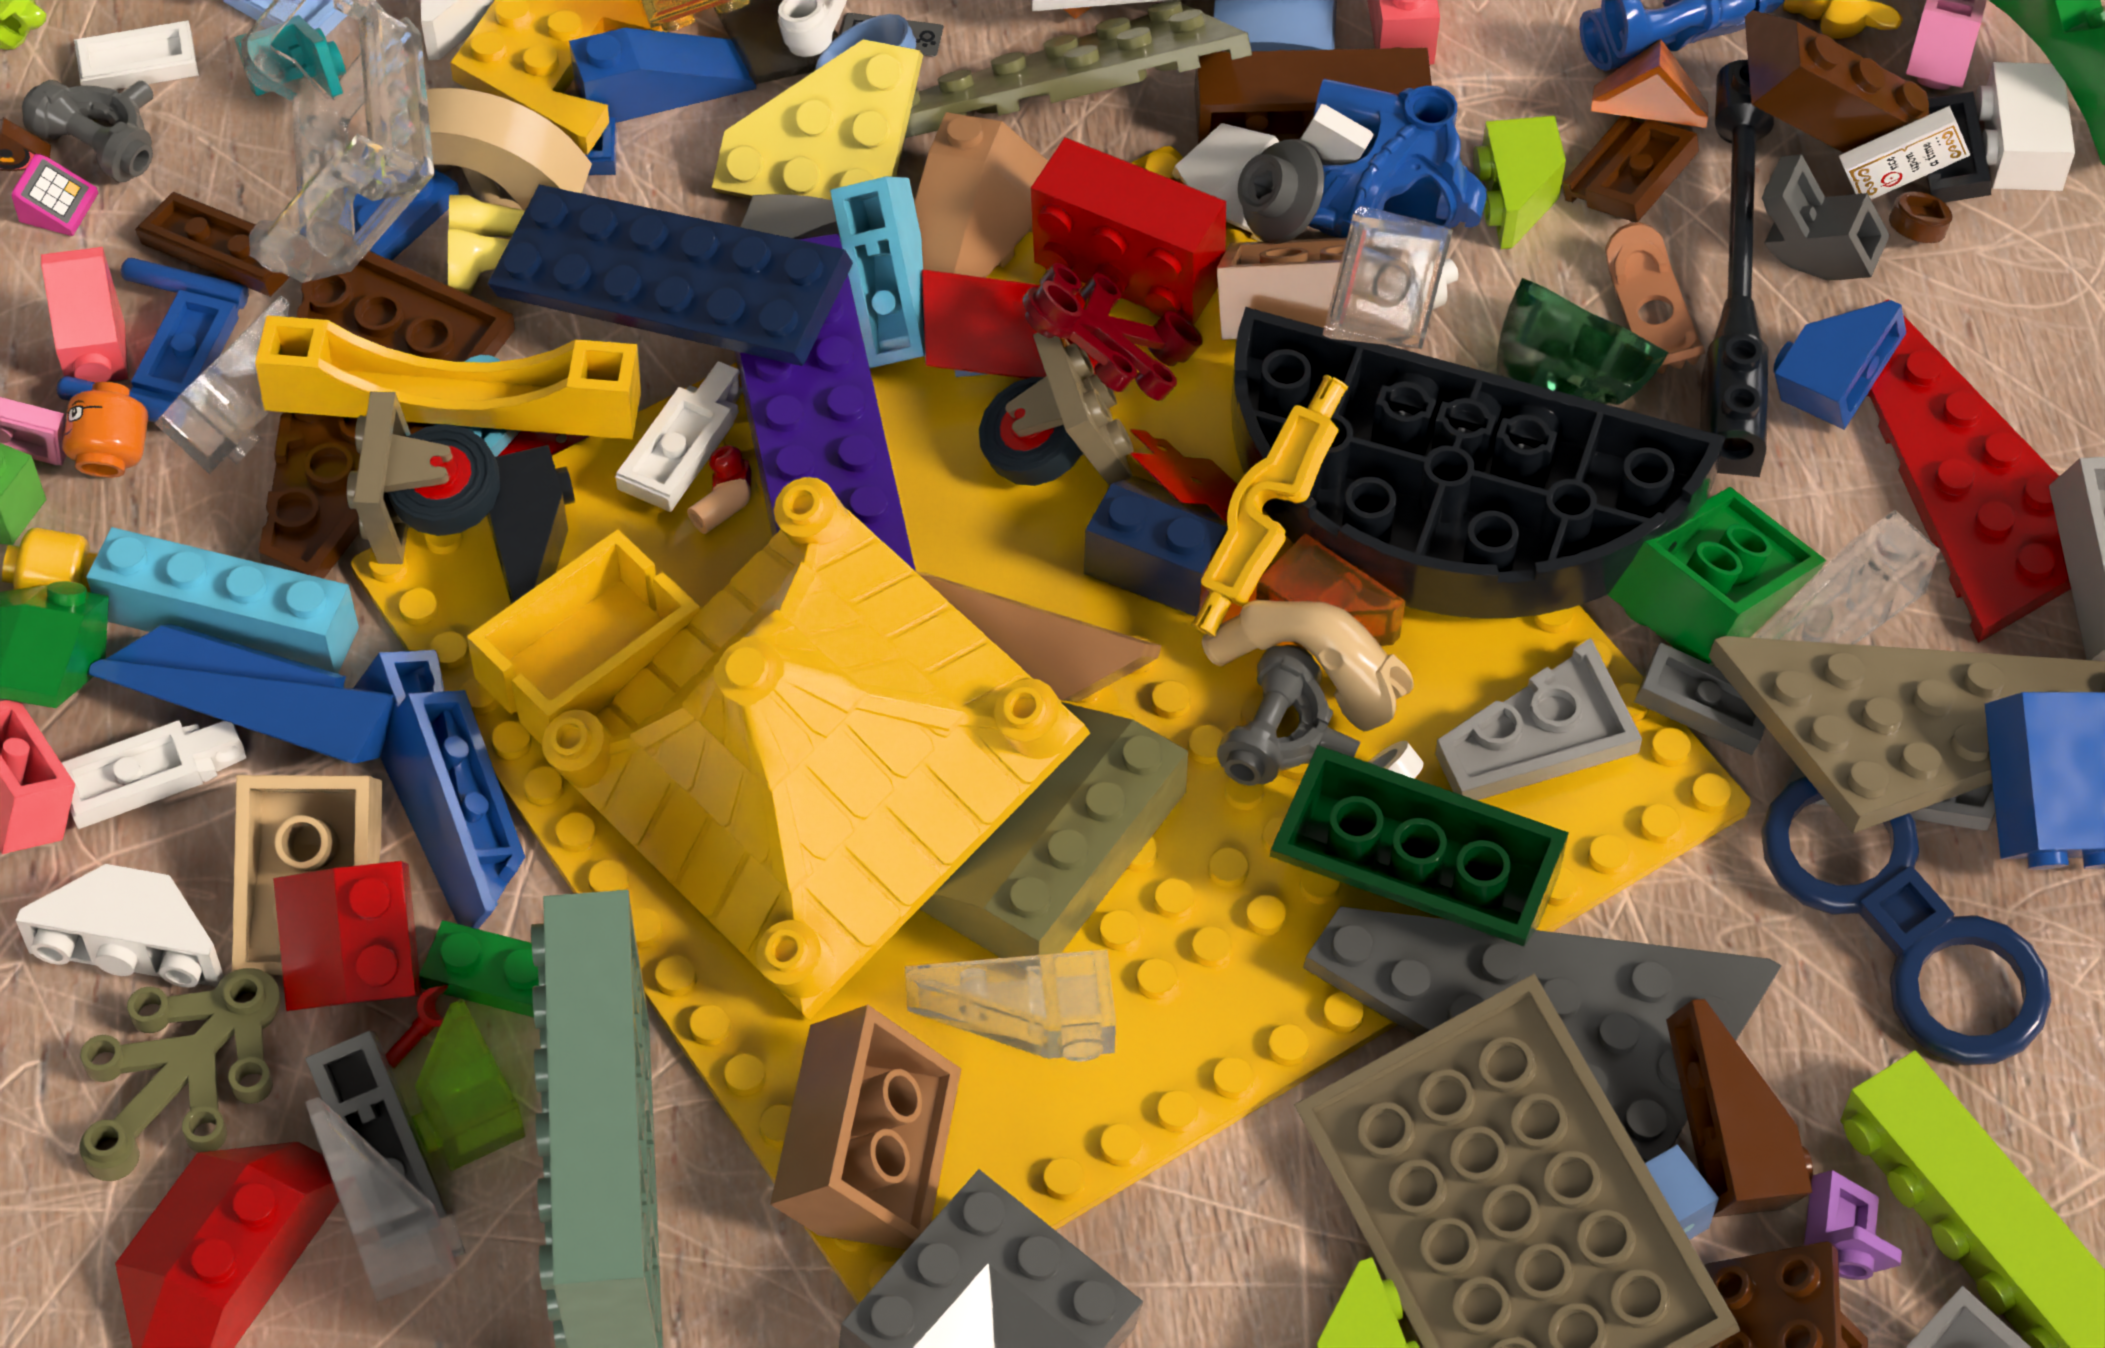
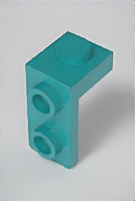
M300 15L234 37L251 90L256 96L310 77L332 98L343 94L338 76L346 74V70L336 43L334 41L327 42L320 28L313 29Z

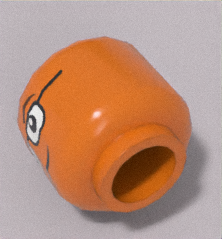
M96 382L92 385L91 391L80 392L71 397L66 411L62 450L70 459L75 461V468L78 471L97 477H120L124 475L125 469L136 466L140 462L144 452L148 411L140 401L129 396L130 389L126 386L113 382Z

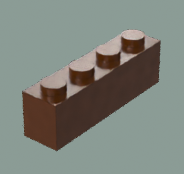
M1395 47L1385 49L1252 51L1251 56L1232 60L1231 54L1226 51L1202 55L1199 59L1201 68L1195 70L1194 88L1198 144L1221 123L1276 136L1279 142L1286 139L1300 140L1314 117L1318 93L1324 78L1399 94L1406 88L1416 89L1426 85L1432 86L1428 48Z

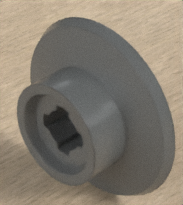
M1286 139L1269 146L1261 154L1253 157L1245 165L1238 181V198L1243 208L1245 220L1257 238L1267 243L1281 244L1294 239L1307 228L1321 203L1324 190L1323 165L1316 150L1307 142L1299 139Z

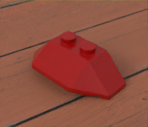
M298 1141L197 1153L115 1262L132 1347L235 1348L354 1182L355 1177L352 1170Z

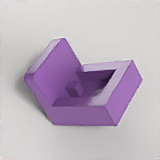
M1833 1170L1813 1175L1811 1179L1813 1193L1809 1194L1804 1245L1825 1241L1831 1242L1838 1250L1839 1277L1846 1279L1864 1280L1872 1277L1874 1272L1900 1266L1902 1250L1875 1235L1879 1197Z

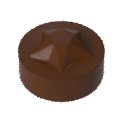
M1912 191L1900 194L1896 198L1889 216V222L1899 234L1908 239L1921 243H1937L1945 238L1953 215L1949 207L1937 197L1923 192Z

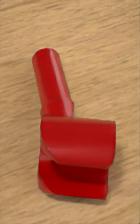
M448 985L432 987L421 993L417 1001L419 1016L385 1054L389 1064L394 1069L424 1036L426 1037L435 1027L455 1024L465 1015L467 1009L465 1001L458 1002L451 1007L444 1018L436 1011V999L447 989Z

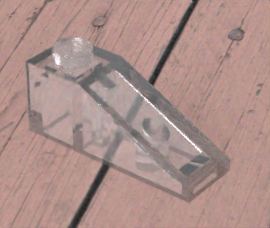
M282 295L211 363L155 422L163 432L209 474L226 457L237 465L262 439L253 429L270 411H264L255 360L266 316L288 317L290 303Z
M1894 510L1851 540L1754 638L1856 644L1926 593L1940 549Z
M1107 949L905 966L907 1011L1047 1059L1065 1057L1070 1061L1082 1062L1095 1059L1101 1054L1115 1053L1116 1016Z
M316 1097L305 1101V1108L376 1303L456 1274L458 1268L454 1258L464 1255L466 1252L452 1214L439 1219L435 1205L322 1099Z

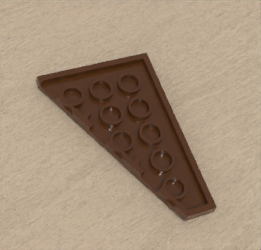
M315 228L309 236L310 254L307 272L303 274L301 285L302 304L298 307L296 318L329 320L354 335L386 348L419 357L453 362H465L477 355L495 357L515 330L512 313L318 228ZM284 412L280 416L274 453L276 466L272 491H268L266 503L268 516L266 525L262 528L259 546L262 564L324 579L359 534V515L356 509L349 508L347 502L348 476L350 471H358L361 456L357 452L355 442L358 418ZM407 422L411 434L425 427L436 425Z

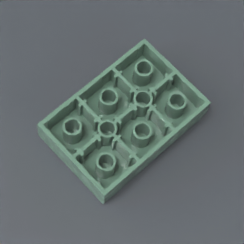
M617 890L543 896L544 923L531 925L533 963L535 967L538 966L539 986H533V1013L535 1028L540 1029L541 1049L534 1050L537 1092H541L542 1113H536V1139L538 1155L543 1157L544 1178H540L537 1181L539 1218L540 1222L545 1224L546 1245L539 1246L540 1281L542 1290H546L549 1321H553L555 1348H663L650 1024L629 891Z

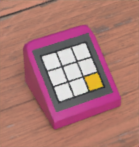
M36 153L13 189L12 200L19 222L73 236L97 197L98 190L97 187L50 158Z

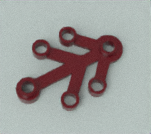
M1054 263L1041 277V286L1030 288L1023 296V304L1027 311L1025 317L1030 326L1044 337L1054 338L1057 336L1059 338H1068L1098 361L1094 368L1097 377L1108 388L1116 392H1123L1135 378L1137 385L1147 396L1156 401H1163L1177 385L1175 375L1165 365L1175 366L1177 362H1186L1203 343L1202 336L1197 328L1187 318L1174 311H1166L1154 326L1109 316L1110 310L1122 298V293L1111 279L1100 273H1094L1082 287L1080 279L1071 269L1061 263ZM1079 290L1086 302L1083 309L1075 297ZM1136 345L1148 347L1153 356L1159 361L1152 359Z

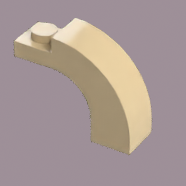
M461 88L420 90L413 111L399 112L387 116L370 159L383 175L443 164L474 170L501 185L520 205L522 210H526L539 184L582 193L592 165L590 160L569 136L538 113L493 94Z

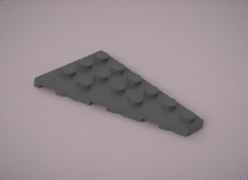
M1340 906L1307 954L1303 968L1416 1036L1428 1032L1535 973L1644 1163L1671 1149L1688 1121L1666 1019L1691 1000L1705 999L1735 1041H1737L1782 965L1769 958L1539 930L1534 932L1523 947L1447 919Z

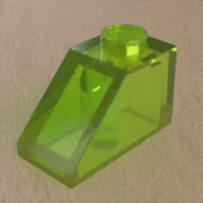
M460 999L450 1004L415 1084L421 1112L411 1117L427 1153L429 1154L439 1149L451 1172L526 1136L519 1105L464 1000Z

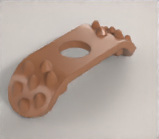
M1641 222L1629 223L1619 227L1609 237L1605 247L1606 262L1613 287L1643 366L1646 369L1654 368L1658 373L1662 374L1666 371L1669 364L1678 369L1683 368L1686 360L1692 365L1697 364L1700 356L1706 354L1704 345L1699 340L1672 271L1662 236L1651 225ZM1659 300L1669 304L1673 309V314L1663 323L1649 324L1644 322L1638 315L1641 306L1649 301Z

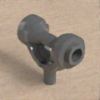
M48 80L33 87L25 96L22 104L23 123L29 132L40 138H50L52 140H56L62 135H72L90 145L96 153L95 157L100 168L107 176L114 180L127 182L134 177H138L148 169L152 161L151 136L145 130L139 111L154 96L151 87L146 82L139 80L119 93L117 90L107 87H67L56 80ZM91 119L109 122L113 127H103Z
M1295 645L1274 646L1267 649L1258 662L1257 682L1262 686L1264 698L1253 721L1243 727L1236 726L1222 737L1217 749V758L1221 766L1234 781L1248 786L1272 782L1277 777L1279 771L1288 770L1301 764H1309L1317 745L1351 757L1355 756L1360 741L1327 727L1333 711L1329 708L1324 693L1319 686L1322 681V671L1312 655L1305 649ZM1293 705L1299 714L1298 727L1288 737L1277 738L1276 731L1287 708Z

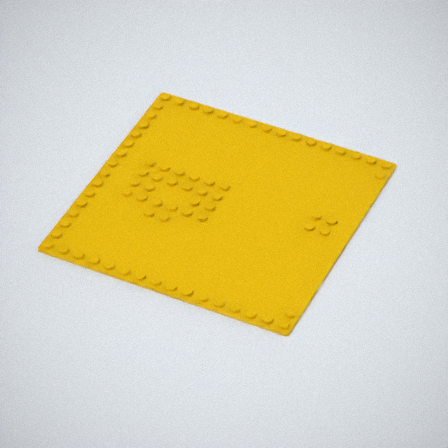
M1163 146L1131 163L1177 181L1172 172L1175 165L1183 157L1175 148ZM1226 222V250L1230 243L1258 241L1251 238L1252 234L1249 231ZM1028 232L1014 247L1015 256L1004 268L997 265L986 277L1040 285V279L1047 270L1043 266L1034 263L1033 233ZM1217 288L1194 324L1202 336V345L1186 362H1177L1175 366L1165 365L1177 379V385L1163 401H1156L1150 398L1139 388L1134 378L1123 392L1113 390L1117 404L1109 409L1113 420L1118 418L1125 427L1133 445L1134 452L1132 453L1153 454L1130 432V429L1145 430L1153 438L1167 440L1184 457L1211 459L1238 484L1245 474L1237 455L1232 430L1231 398L1237 339L1222 340L1219 293ZM1123 298L1116 303L1109 313V316L1154 326L1161 318L1153 314L1149 309ZM1136 345L1152 359L1159 361L1153 356L1148 347ZM925 356L870 368L915 570L1161 645V650L1156 660L1082 701H1060L1133 719L1188 751L1186 793L1040 981L918 909L809 1020L569 781L549 764L543 754L542 745L519 723L517 711L510 714L475 679L467 635L511 605L487 515L480 523L457 534L436 536L418 532L412 527L408 528L403 564H378L372 547L353 557L351 566L354 576L405 650H436L444 691H466L501 789L572 892L577 894L617 890L629 891L645 997L774 1184L810 1025L869 1005L961 1068L931 1222L976 1171L980 1169L1054 1230H1057L1398 1025L1303 968L1307 954L1340 906L1444 919L1270 857L1271 847L1309 764H1301L1288 770L1279 771L1277 777L1272 782L1248 786L1231 779L1217 758V749L1222 737L1236 726L1243 727L1253 721L1264 698L1262 686L1257 682V664L1266 650L1257 648L1219 667L1213 664L1204 652L1202 638L1205 634L1191 626L1192 621L1196 618L1195 616L1084 574L1085 529L1110 487L1085 455L1080 456L1070 470L1054 481L1036 486L1017 485L997 474L980 448L979 427L984 411L998 393L1014 382L1024 380L1023 378L992 374L955 377V372L952 369L925 366ZM737 362L730 365L731 367L738 369ZM705 378L691 386L699 388ZM743 392L735 403L738 405L739 412L734 420V424L716 449L727 445L735 446L741 451L742 459L749 461L752 470L751 497L745 507L707 534L701 533L694 526L687 510L712 492V474L714 471L709 466V459L671 512L617 489L615 478L617 471L672 395L637 412L633 439L590 436L552 455L555 469L567 466L575 497V503L564 505L568 533L556 572L618 529L654 563L656 576L663 571L700 606V610L720 590H723L730 583L731 579L759 551H762L769 544L772 538ZM1157 446L1159 449L1167 451L1165 448ZM1130 454L1126 455L1133 476L1161 485ZM1191 478L1193 481L1201 483L1199 480ZM1262 509V514L1269 516L1266 513V511ZM1286 535L1284 544L1262 574L1247 602L1249 603L1254 600L1325 602L1346 610L1359 621L1375 638L1387 655H1395L1406 665L1412 675L1414 687L1410 693L1396 699V711L1393 719L1372 730L1362 731L1343 715L1334 696L1337 689L1318 660L1312 655L1322 671V681L1319 686L1324 693L1329 708L1333 711L1327 727L1360 741L1354 758L1369 762L1387 747L1400 741H1407L1424 763L1422 770L1414 779L1453 792L1435 755L1437 740L1496 700L1506 701L1527 687L1529 678L1546 667L1551 670L1572 657L1573 650L1588 639H1592L1642 737L1639 753L1477 800L1569 832L1559 877L1539 927L1536 930L1554 932L1748 814L1751 804L1749 796L1686 725L1634 702L1644 677L1580 605L1542 615L1516 618H1467L1413 609L1379 598L1345 582L1317 564L1297 548ZM1232 603L1222 623L1239 615L1243 606ZM1281 642L1276 645H1295L1308 651L1305 647H1303L1297 642ZM1293 705L1287 708L1276 731L1277 738L1288 737L1298 727L1299 714ZM804 1226L857 1305L906 1251L904 1249L819 1236Z

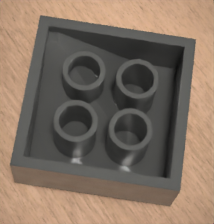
M978 1169L841 1323L839 1348H1119L1135 1329L1143 1301Z

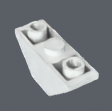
M104 864L21 908L16 918V923L29 954H33L37 958L51 964L63 965L69 961L96 965L105 972L117 976H129L135 972L162 977L173 985L185 988L195 987L197 984L216 987L224 977L213 942L170 875Z

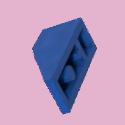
M621 28L569 41L574 83L578 97L608 105L609 117H615L616 123L756 89V80L740 40Z

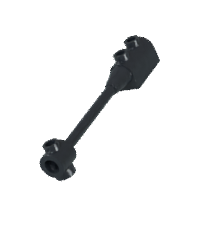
M1737 60L1726 64L1720 69L1716 78L1715 127L1719 136L1732 144L1728 292L1714 340L1707 349L1702 371L1700 430L1725 436V439L1742 438L1750 442L1749 447L1742 450H1730L1723 447L1717 473L1760 477L1767 450L1769 349L1763 341L1755 304L1752 300L1756 141L1767 136L1773 129L1774 116L1751 104L1748 60Z

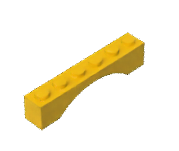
M267 315L255 360L264 411L358 418L360 415L367 416L370 391L396 392L406 422L633 439L641 395L637 344L575 339L554 350L523 359L498 362H453L419 357L386 348L354 335L329 320Z

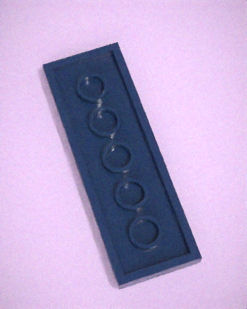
M539 184L487 284L497 297L803 366L853 262L845 249Z

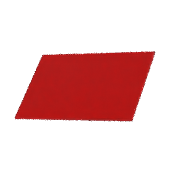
M922 269L925 366L1023 379L1047 376L1033 337L1038 332L1026 320L1025 313L1027 311L1023 304V296L1032 287H1040L1041 285ZM1079 290L1075 297L1083 309L1086 302ZM1066 338L1070 344L1074 343L1070 339ZM1087 353L1094 369L1098 361Z

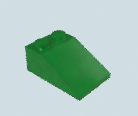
M1728 487L1707 499L1700 510L1679 528L1658 538L1644 541L1631 564L1607 595L1621 605L1633 621L1649 627L1672 645L1674 649L1714 666L1715 664L1709 658V654L1715 639L1723 636L1751 637L1822 569L1827 560L1732 487ZM1676 541V547L1671 552H1668L1667 550Z

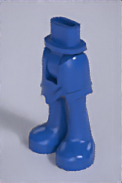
M1602 0L1601 8L1583 12L1579 26L1580 39L1588 60L1596 68L1607 71L1622 67L1660 39H1662L1670 51L1674 52L1690 43L1745 29L1744 16L1754 10L1766 14L1771 13L1785 0H1666L1663 2L1664 7L1659 9H1644L1640 0Z

